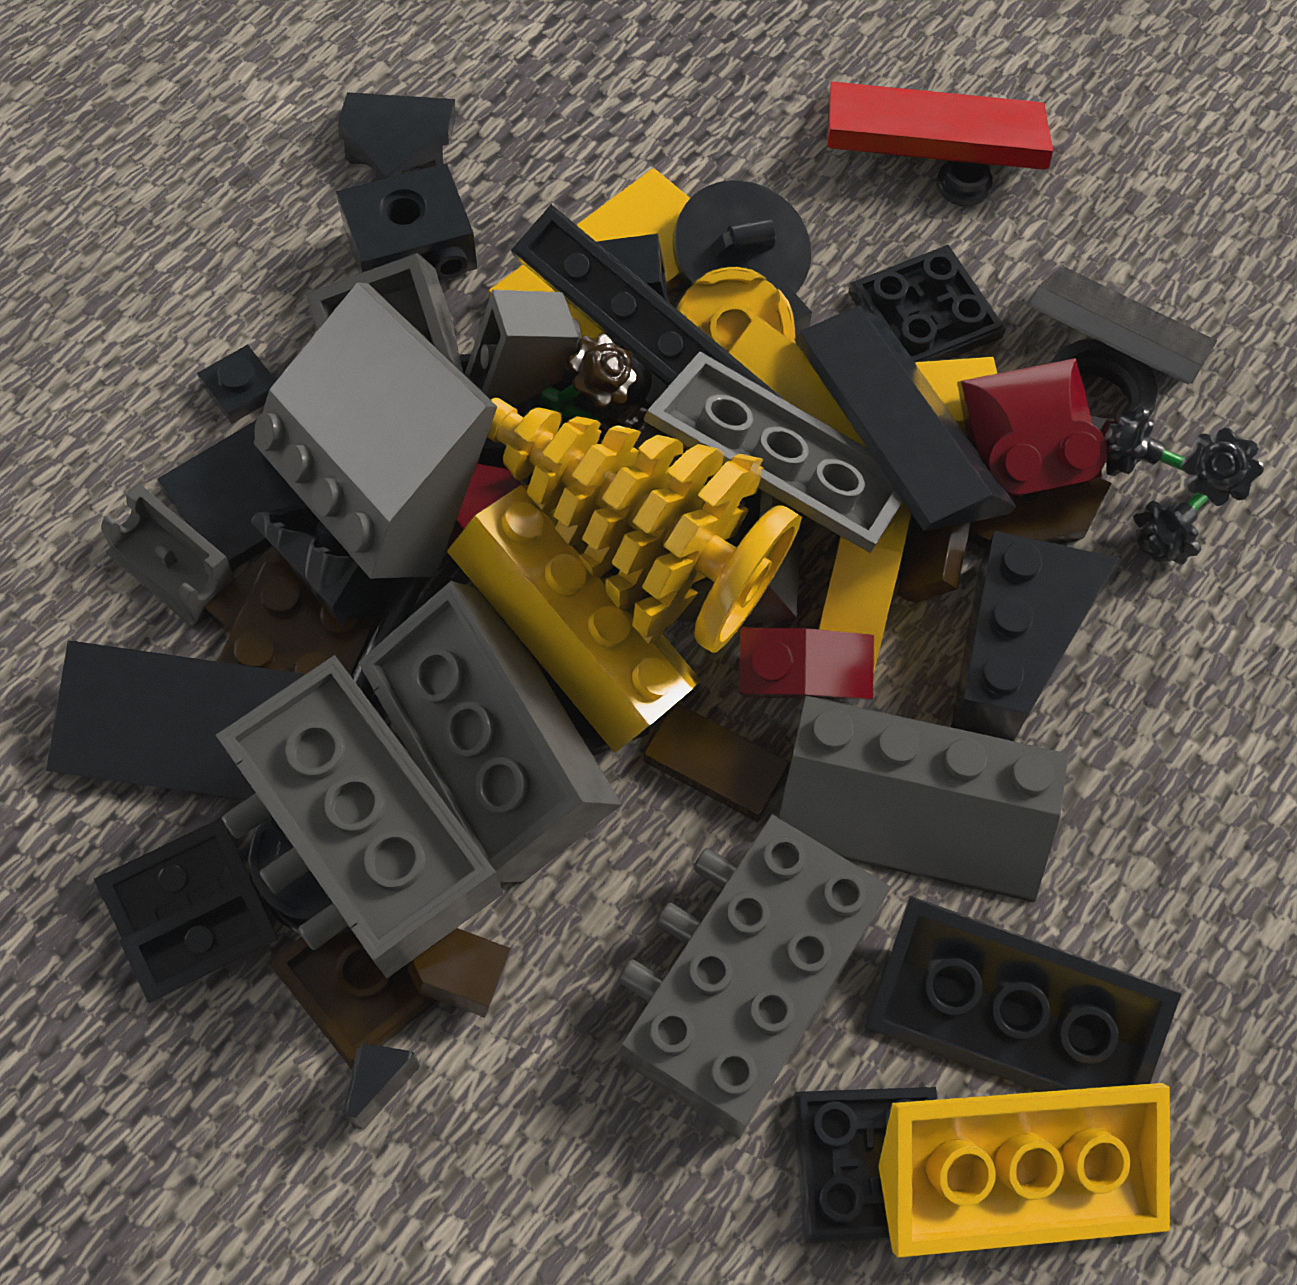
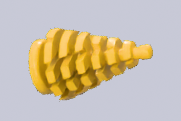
M499 398L491 399L498 407L487 438L496 443L501 442L506 445L503 455L504 465L515 479L519 481L525 479L533 472L526 493L544 513L550 512L557 506L553 516L559 521L555 529L568 545H574L581 540L588 544L585 552L579 554V558L592 576L600 578L614 566L620 570L618 575L606 579V593L618 609L627 610L635 604L632 626L640 633L648 644L658 640L665 628L671 626L699 593L690 588L692 584L708 577L714 582V585L696 620L694 637L698 644L712 653H717L725 646L744 623L774 578L794 541L802 519L800 515L785 506H775L762 515L738 547L725 541L737 534L749 511L747 507L739 503L743 497L757 493L763 467L760 466L763 459L737 454L733 456L731 461H727L722 466L724 453L721 450L697 444L683 454L682 442L678 439L661 435L648 439L637 450L633 446L641 432L617 425L608 430L601 444H597L601 434L599 430L601 423L597 420L576 416L567 423H564L559 429L561 414L557 411L537 407L532 409L523 418L517 414V409ZM683 454L671 467L669 466L674 456ZM714 475V477L705 486L704 484L708 477ZM646 592L652 595L651 597H648L638 602L646 594Z

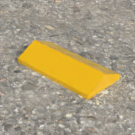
M1163 1083L892 1103L879 1161V1173L892 1252L899 1258L1170 1231V1087Z

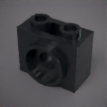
M447 163L336 191L344 231L359 274L416 253L436 269L438 279L454 278L464 272L477 269L474 232Z

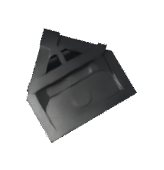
M347 92L338 123L339 137L344 140L345 159L350 164H366L376 171V181L401 175L402 171L413 167L429 168L443 164V146L449 144L455 124V99Z

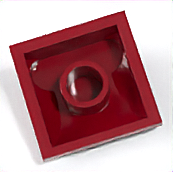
M1076 358L957 382L967 437L985 461L989 471L1010 497L1103 477L1102 469L1107 459V443L1101 431L1092 424Z

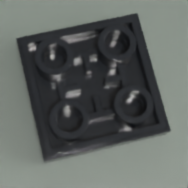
M949 245L853 281L849 286L848 293L857 306L860 305L885 321L914 362L952 359L1003 338L1006 330Z
M936 1087L795 1092L793 1099L804 1243L890 1240L879 1173V1161L892 1103L937 1100Z

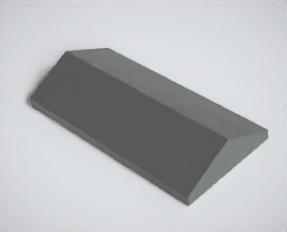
M699 352L653 403L643 419L645 422L674 439H678L690 448L700 444L721 450L724 453L722 466L727 461H731L733 456L737 454L762 458L763 461L760 466L763 467L758 488L869 553L872 552L903 502L868 448L702 352Z

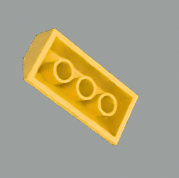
M520 485L476 514L447 552L613 752L616 753L701 682V679L663 634L651 644L644 640L640 633L632 626L635 604L627 610L618 609L606 593V579L614 575L608 571L600 578L592 576L579 558V554L585 552L588 544L581 540L574 545H568L555 529L559 521L553 516L557 507L548 513L542 512L526 493L529 485Z

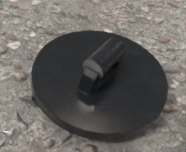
M728 180L708 185L688 200L674 227L672 240L673 255L678 271L689 288L706 273L726 267L747 268L766 278L777 272L795 293L799 291L807 278L811 264V243L806 226L788 201L775 191L760 184L743 180Z

